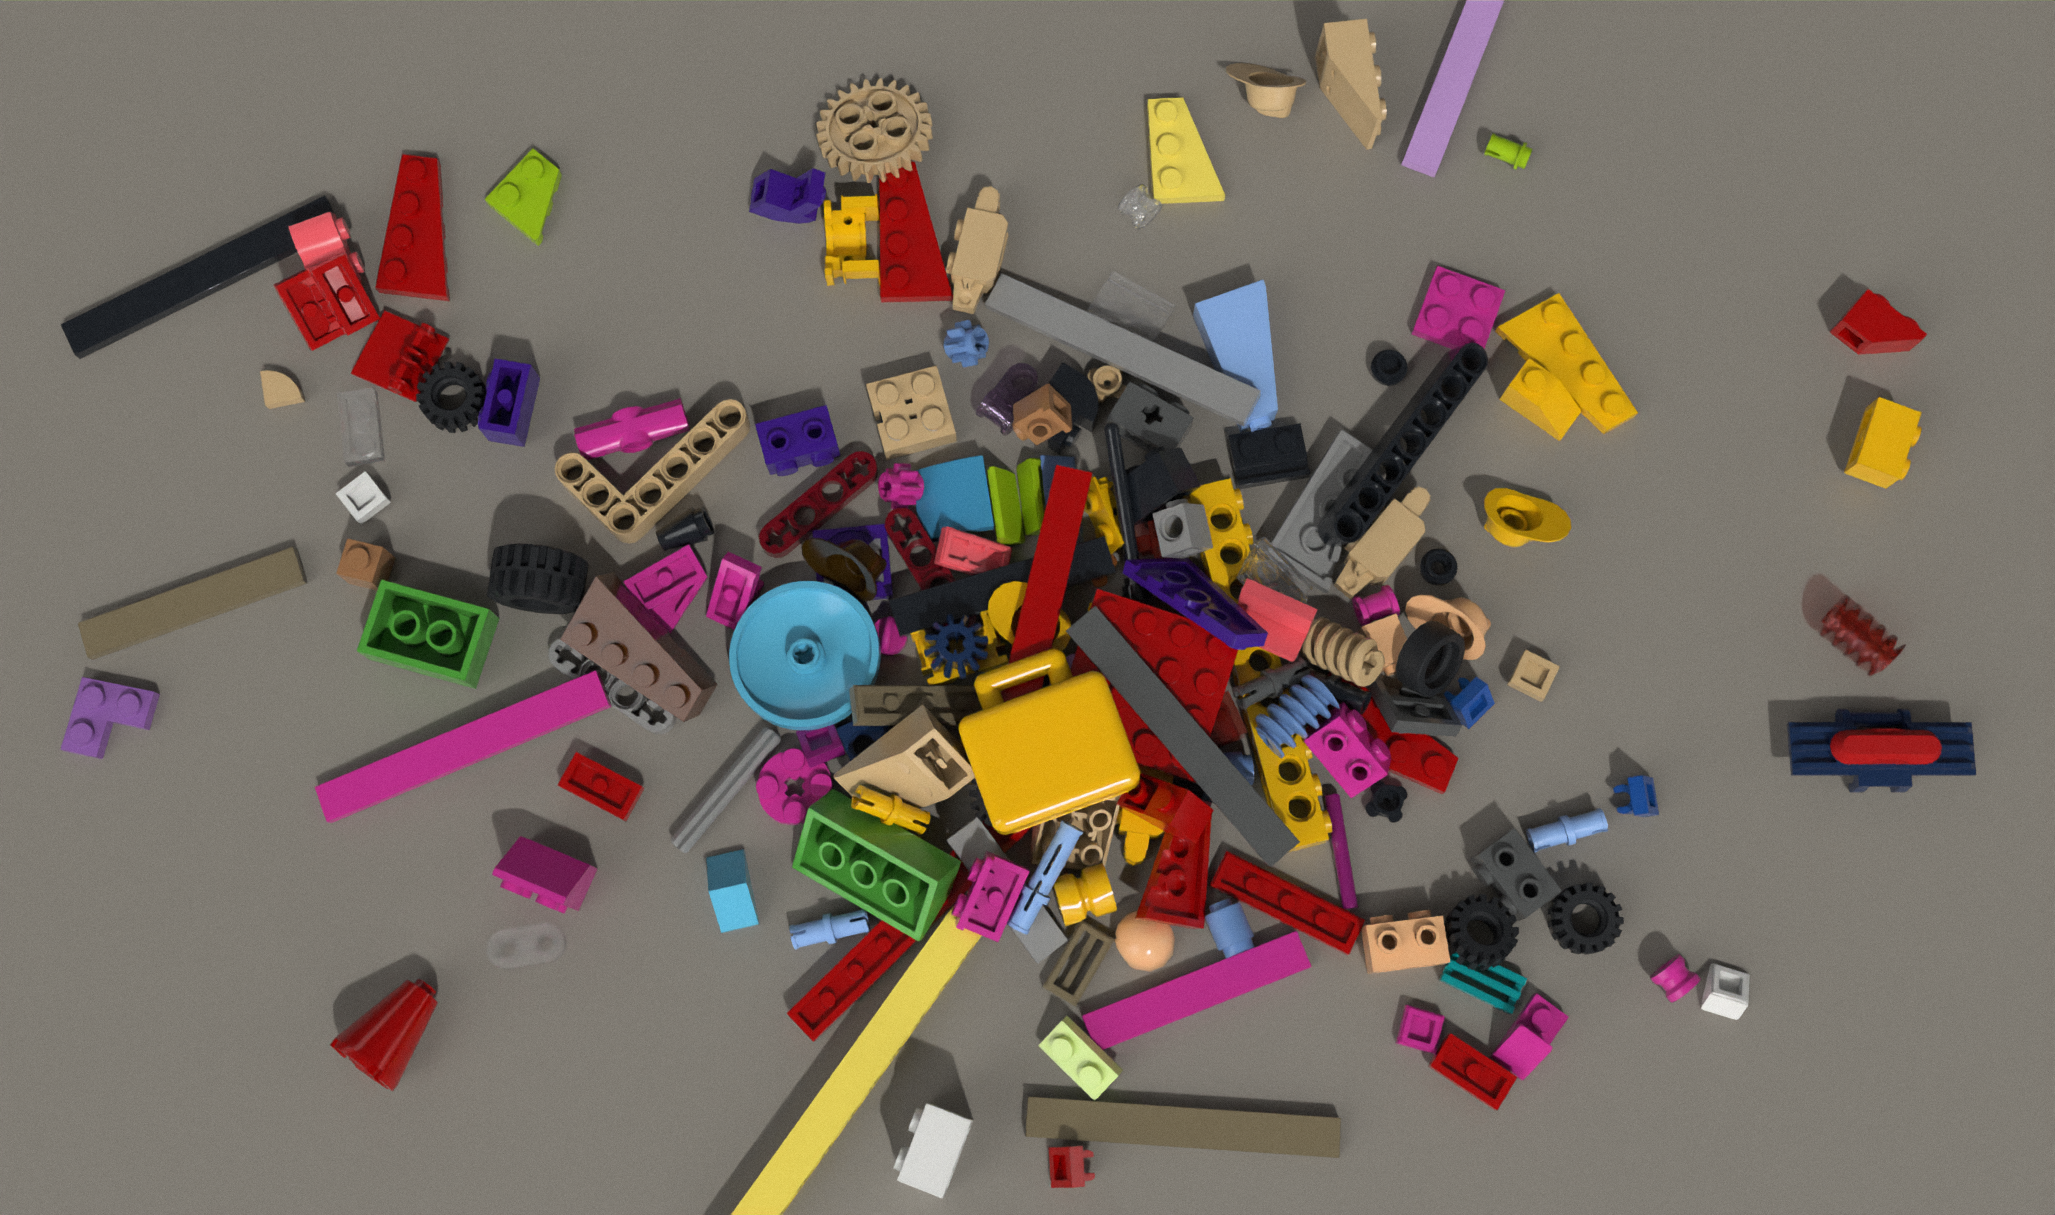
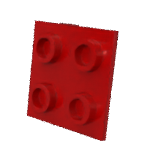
M384 310L351 374L413 402H417L416 394H421L417 388L418 383H425L426 380L423 378V374L426 371L430 375L432 374V367L439 361L450 339L435 333V328L426 323H422L419 326Z

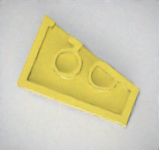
M1184 98L1148 99L1147 112L1153 204L1224 201L1225 193Z

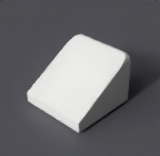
M1712 963L1702 997L1701 1009L1731 1019H1739L1749 1003L1750 974Z

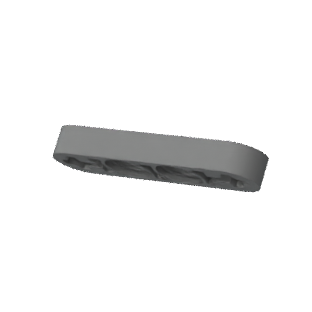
M560 639L554 641L549 648L548 657L550 663L572 680L588 674L592 667L599 666L590 659L585 661L586 657L575 649H572V654L584 662L580 670L568 660L560 664L562 661V657L559 655L560 650L568 651L571 649L569 645ZM607 671V678L603 684L612 707L654 734H665L674 727L676 717L664 710L663 714L667 720L663 724L656 722L654 726L651 725L653 718L641 709L644 706L646 697L639 692L636 702L632 705H620L618 693L623 687L629 685ZM651 700L646 702L655 711L659 712L662 707ZM641 709L640 714L637 717L635 713H637Z

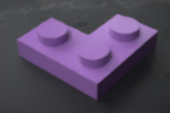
M82 677L60 750L103 759L113 723L150 730L160 694L154 691Z

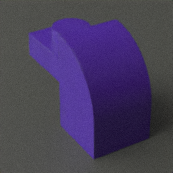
M812 168L795 178L773 169L767 170L754 178L749 212L781 222L802 224L816 221L818 208L822 205L826 196V187L824 186L826 173Z

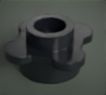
M1381 780L1371 785L1372 796L1370 802L1365 806L1366 813L1370 817L1378 815L1386 817L1392 823L1401 820L1403 816L1401 808L1408 795L1406 789L1402 786L1385 785ZM1384 798H1388L1390 800L1389 805H1385L1383 803Z

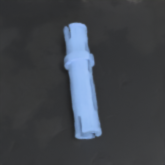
M1061 820L1057 832L1043 854L1029 883H1024L1021 890L1023 894L1007 922L1010 927L1026 935L1029 933V929L1041 907L1049 903L1051 898L1048 894L1064 868L1080 835L1083 834L1082 830Z

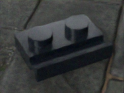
M1301 423L1228 435L1227 441L1236 477V486L1239 489L1309 478L1311 475Z

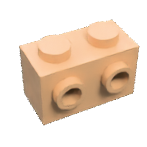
M1431 910L1408 913L1409 920L1394 922L1393 915L1371 917V925H1365L1361 928L1367 973L1372 974L1450 963L1443 916L1432 917Z

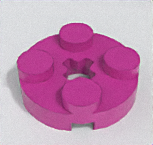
M796 748L780 752L770 758L761 769L756 783V791L762 808L772 819L784 825H804L808 808L833 789L831 773L826 764L822 763L810 768L804 752ZM801 778L805 781L801 786L805 791L800 797L797 794H793L791 797L786 795L789 789L786 783L790 779L797 781Z

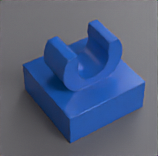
M1477 676L1471 682L1466 678L1460 677L1457 681L1462 691L1457 696L1449 691L1444 693L1446 700L1450 703L1461 724L1468 729L1495 704L1487 683Z
M1644 775L1628 777L1629 785L1621 784L1613 788L1614 793L1622 794L1626 792L1630 796V802L1627 806L1617 807L1618 813H1633L1634 816L1639 817L1659 815L1652 777Z

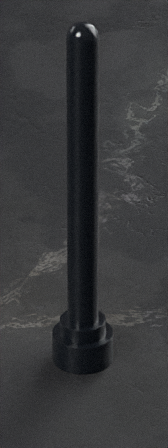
M1109 422L1105 425L1104 432L1120 533L1124 541L1122 546L1126 562V560L1140 558L1119 426L1115 422ZM1128 576L1124 578L1125 586L1121 587L1123 597L1134 601L1153 597L1150 591Z

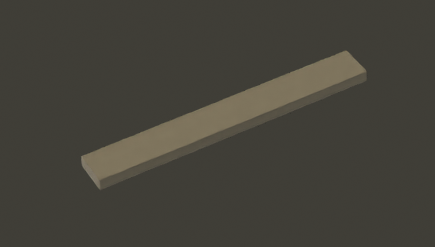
M1028 1097L1025 1137L1339 1158L1341 1118Z

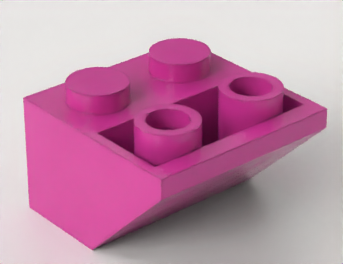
M520 836L496 865L492 875L503 879L500 885L501 888L528 899L531 898L534 892L538 894L535 902L565 914L568 907L579 911L597 872V868Z

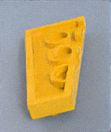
M1560 293L1497 327L1495 332L1503 340L1507 339L1519 350L1517 353L1524 360L1532 359L1562 381L1580 408L1581 414L1601 433H1608L1638 414Z

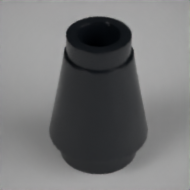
M691 507L656 531L657 539L664 551L687 546L688 544L692 545L708 541V536L715 533L712 521L703 507L696 510Z

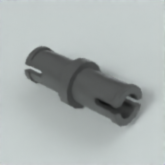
M1298 657L1294 662L1287 663L1274 670L1267 668L1260 672L1259 677L1239 686H1234L1232 689L1234 697L1249 693V695L1236 700L1237 705L1244 710L1248 706L1268 697L1275 699L1281 696L1283 690L1292 687L1294 684L1301 683V679L1305 675H1310L1309 669L1294 674L1295 671L1308 665L1301 657Z

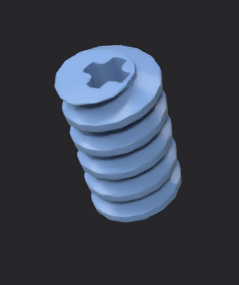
M1305 675L1301 679L1303 687L1294 684L1290 688L1291 696L1282 694L1278 698L1280 707L1276 704H1270L1267 707L1268 716L1258 714L1255 718L1258 735L1269 749L1281 759L1285 756L1281 747L1283 743L1293 749L1297 746L1293 739V734L1296 733L1306 739L1308 734L1304 727L1305 724L1318 729L1320 725L1316 719L1317 714L1329 719L1331 718L1327 708L1329 704L1340 709L1338 702L1329 689L1311 675Z

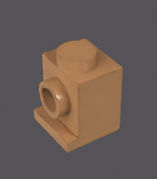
M1049 383L1013 404L1014 421L1012 426L1015 434L1022 441L1029 438L1037 446L1062 430L1065 433L1072 430L1071 405Z

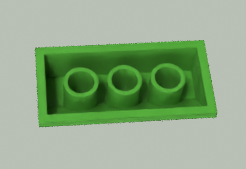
M832 789L808 808L792 868L917 941L922 940L952 891L961 861L894 823L888 826L881 823L880 818L853 809L851 807L852 799Z

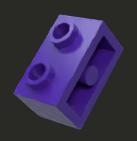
M494 359L492 372L488 374L486 381L487 393L484 406L481 407L478 415V429L488 441L525 447L540 377L531 364Z
M827 405L755 424L764 460L770 475L788 476L796 473L799 467L810 464L814 467L825 466L832 463L834 458L841 456Z

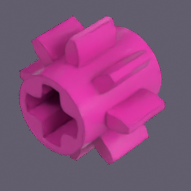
M894 463L893 468H886V472L882 473L879 478V495L885 502H891V509L899 507L908 509L909 505H916V501L920 500L923 495V478L918 471H911V464Z

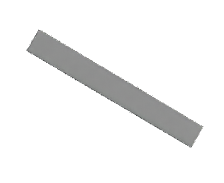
M1002 273L985 303L987 309L1239 425H1246L1261 396V391Z

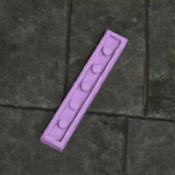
M1466 0L1406 151L1402 166L1435 178L1504 0Z

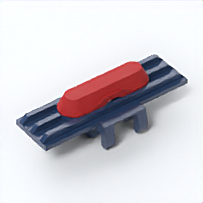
M1838 708L1835 714V722L1787 723L1791 776H1854L1853 782L1849 783L1848 786L1851 793H1863L1869 787H1890L1892 793H1905L1912 787V776L1976 775L1972 722H1912L1908 709H1897L1896 712H1849L1846 708ZM1857 727H1895V729L1857 730Z

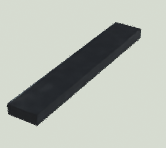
M1105 536L1076 544L1066 588L1115 574L1116 570ZM1034 557L889 600L900 638L911 635L910 633L922 629L925 631L932 629L935 621L946 625V616L949 614L953 615L954 622L960 620L962 615H967L969 618L988 610V602L993 592L1002 584L1012 581L1028 583Z

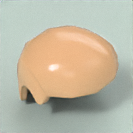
M1136 910L1126 914L1117 925L1115 943L1119 953L1131 968L1151 972L1163 967L1172 957L1175 937L1171 926L1168 924L1135 919L1138 911Z

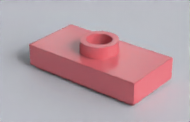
M947 526L941 529L934 564L973 576L1009 565L1013 547Z

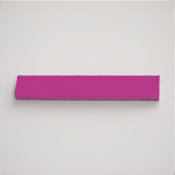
M1295 931L1082 1016L1089 1037L1104 1050L1312 966L1298 932Z

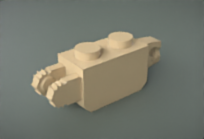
M992 186L980 189L975 209L967 207L965 219H958L954 240L959 241L957 252H950L946 273L951 274L952 287H954L953 310L974 314L982 293L989 294L992 292L999 278L1008 240V222L1002 214H999L1000 193Z
M1414 487L1401 503L1394 498L1387 508L1385 506L1371 523L1372 526L1361 538L1346 545L1344 549L1349 554L1343 562L1345 567L1335 582L1334 587L1346 597L1352 599L1368 584L1376 586L1383 585L1425 533L1424 521L1419 517L1431 501V495H1429L1427 488Z

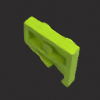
M532 148L484 200L488 206L539 246L544 237L542 231L546 217L550 216L554 204L553 195L558 190L562 174L556 166Z

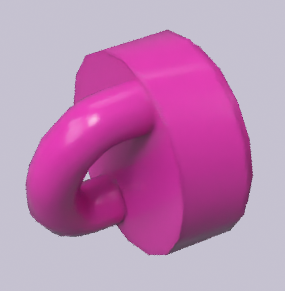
M884 617L874 624L880 640L881 654L893 656L905 648L908 636L900 638L894 617Z

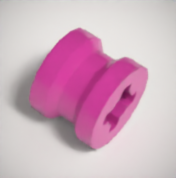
M1680 954L1669 959L1650 976L1651 981L1655 985H1661L1666 991L1665 997L1670 1003L1683 997L1701 980L1696 972H1690L1686 968L1685 959Z

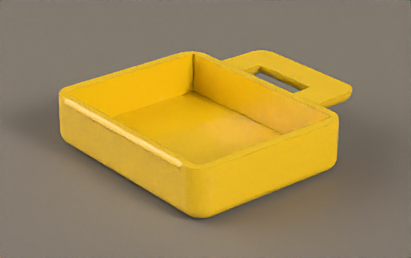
M1052 648L982 673L976 677L974 688L982 710L965 716L960 721L958 730L993 828L998 833L1007 835L1025 830L1127 793L1139 784L1140 770L1106 678L1100 672L1089 671L1073 677L1065 654L1060 649ZM1048 675L1051 683L1050 686L1004 702L1000 691Z

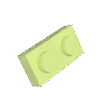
M1068 1016L1038 1045L1094 1101L1123 1071Z

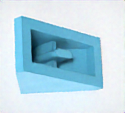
M742 849L707 857L708 892L721 933L759 925L745 850Z

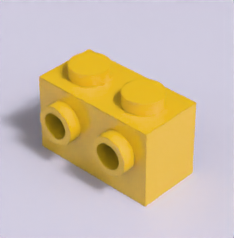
M1881 397L1874 400L1865 408L1844 473L1885 489L1896 481L1903 480L1911 464V460L1907 459L1910 447H1914L1921 434L1922 427L1918 426V422L1922 412Z

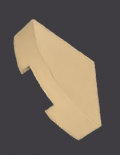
M260 371L264 402L267 408L272 409L305 402L301 389L288 376L276 371Z

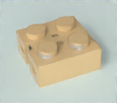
M937 365L866 384L875 421L881 420L882 422L877 424L886 460L957 442L956 431Z

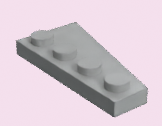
M1342 429L1334 437L1263 552L1323 593L1329 592L1333 570L1339 560L1342 547L1341 545L1329 546L1325 544L1319 537L1318 524L1372 452L1371 448ZM1339 520L1337 528L1343 536L1345 528L1344 524Z

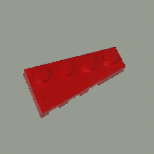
M405 154L401 156L375 286L379 293L450 301L446 275L448 273V265L444 245L446 235L442 215V207L444 206L441 164L437 158Z
M911 162V171L903 167L899 168V178H896L891 172L886 173L885 182H882L879 178L881 302L953 301V295L915 162Z

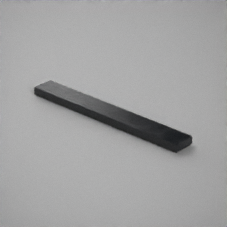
M324 195L61 324L74 355L79 359L86 357L297 253L298 251L290 234L289 226L327 212L335 214L329 200Z

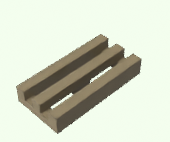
M1082 920L1048 976L1043 988L1076 1007L1115 939ZM1086 931L1091 935L1059 988L1054 985V982L1083 932ZM1096 940H1101L1104 943L1074 995L1069 994L1067 990Z

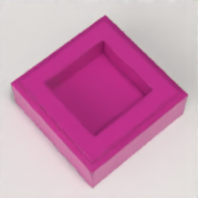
M1405 1005L1396 1044L1436 1054L1445 1016Z

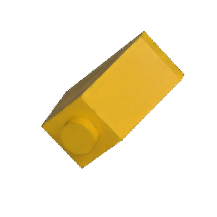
M1530 358L1499 399L1558 441L1563 438L1581 413L1580 408L1562 381Z

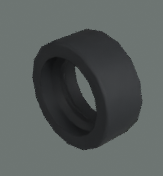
M1429 621L1420 625L1411 633L1400 651L1396 665L1397 679L1422 696L1432 697L1440 693L1450 684L1462 664L1465 653L1464 639L1459 633L1438 621Z

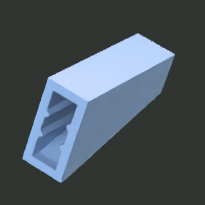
M1260 280L1195 303L1193 312L1194 321L1214 370L1261 391V396L1246 425L1237 424L1240 432L1251 429V432L1268 428L1272 425L1271 421H1274L1278 411L1267 292L1264 280Z

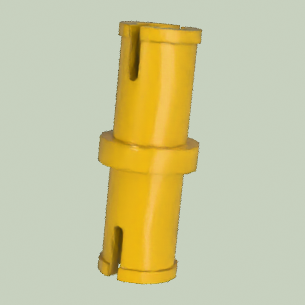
M860 785L855 790L857 794H860V798L854 795L852 797L851 807L853 809L880 818L881 823L888 826L894 823L922 835L927 828L922 826L921 822L929 825L930 812L903 803L901 797L892 794L888 797Z

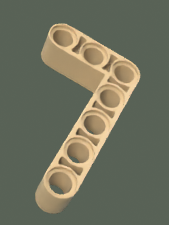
M732 399L723 400L624 495L578 453L571 452L561 456L556 462L555 474L565 489L619 541L628 544L635 543L653 528L747 436L751 426L750 420L740 402ZM735 414L741 417L735 426L723 425L725 418L729 415ZM704 440L714 441V446L708 452L697 451L700 442ZM685 465L688 467L684 476L680 478L671 477V472L676 466ZM576 467L583 468L579 478L567 480V475L571 469ZM655 490L661 492V497L657 502L653 504L644 502L649 492ZM599 492L609 493L608 499L603 504H592L594 496ZM627 516L635 518L634 524L629 529H618V524L622 518Z

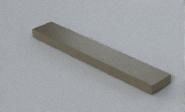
M290 547L79 622L78 627L87 657L94 660L307 584V580L297 549Z

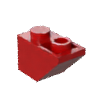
M1867 289L1852 304L1830 331L1832 335L1858 355L1907 352L1927 335V333L1920 329L1914 319L1903 316L1890 306L1889 301L1884 296L1873 293L1870 289Z
M1140 773L1139 784L1129 792L1122 794L1117 802V805L1168 834L1195 844L1214 811L1190 790Z

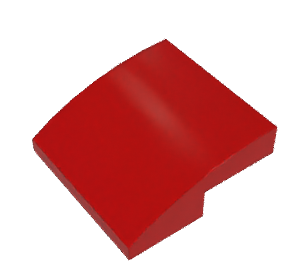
M344 253L304 269L273 285L311 351L344 334L349 336L380 319Z

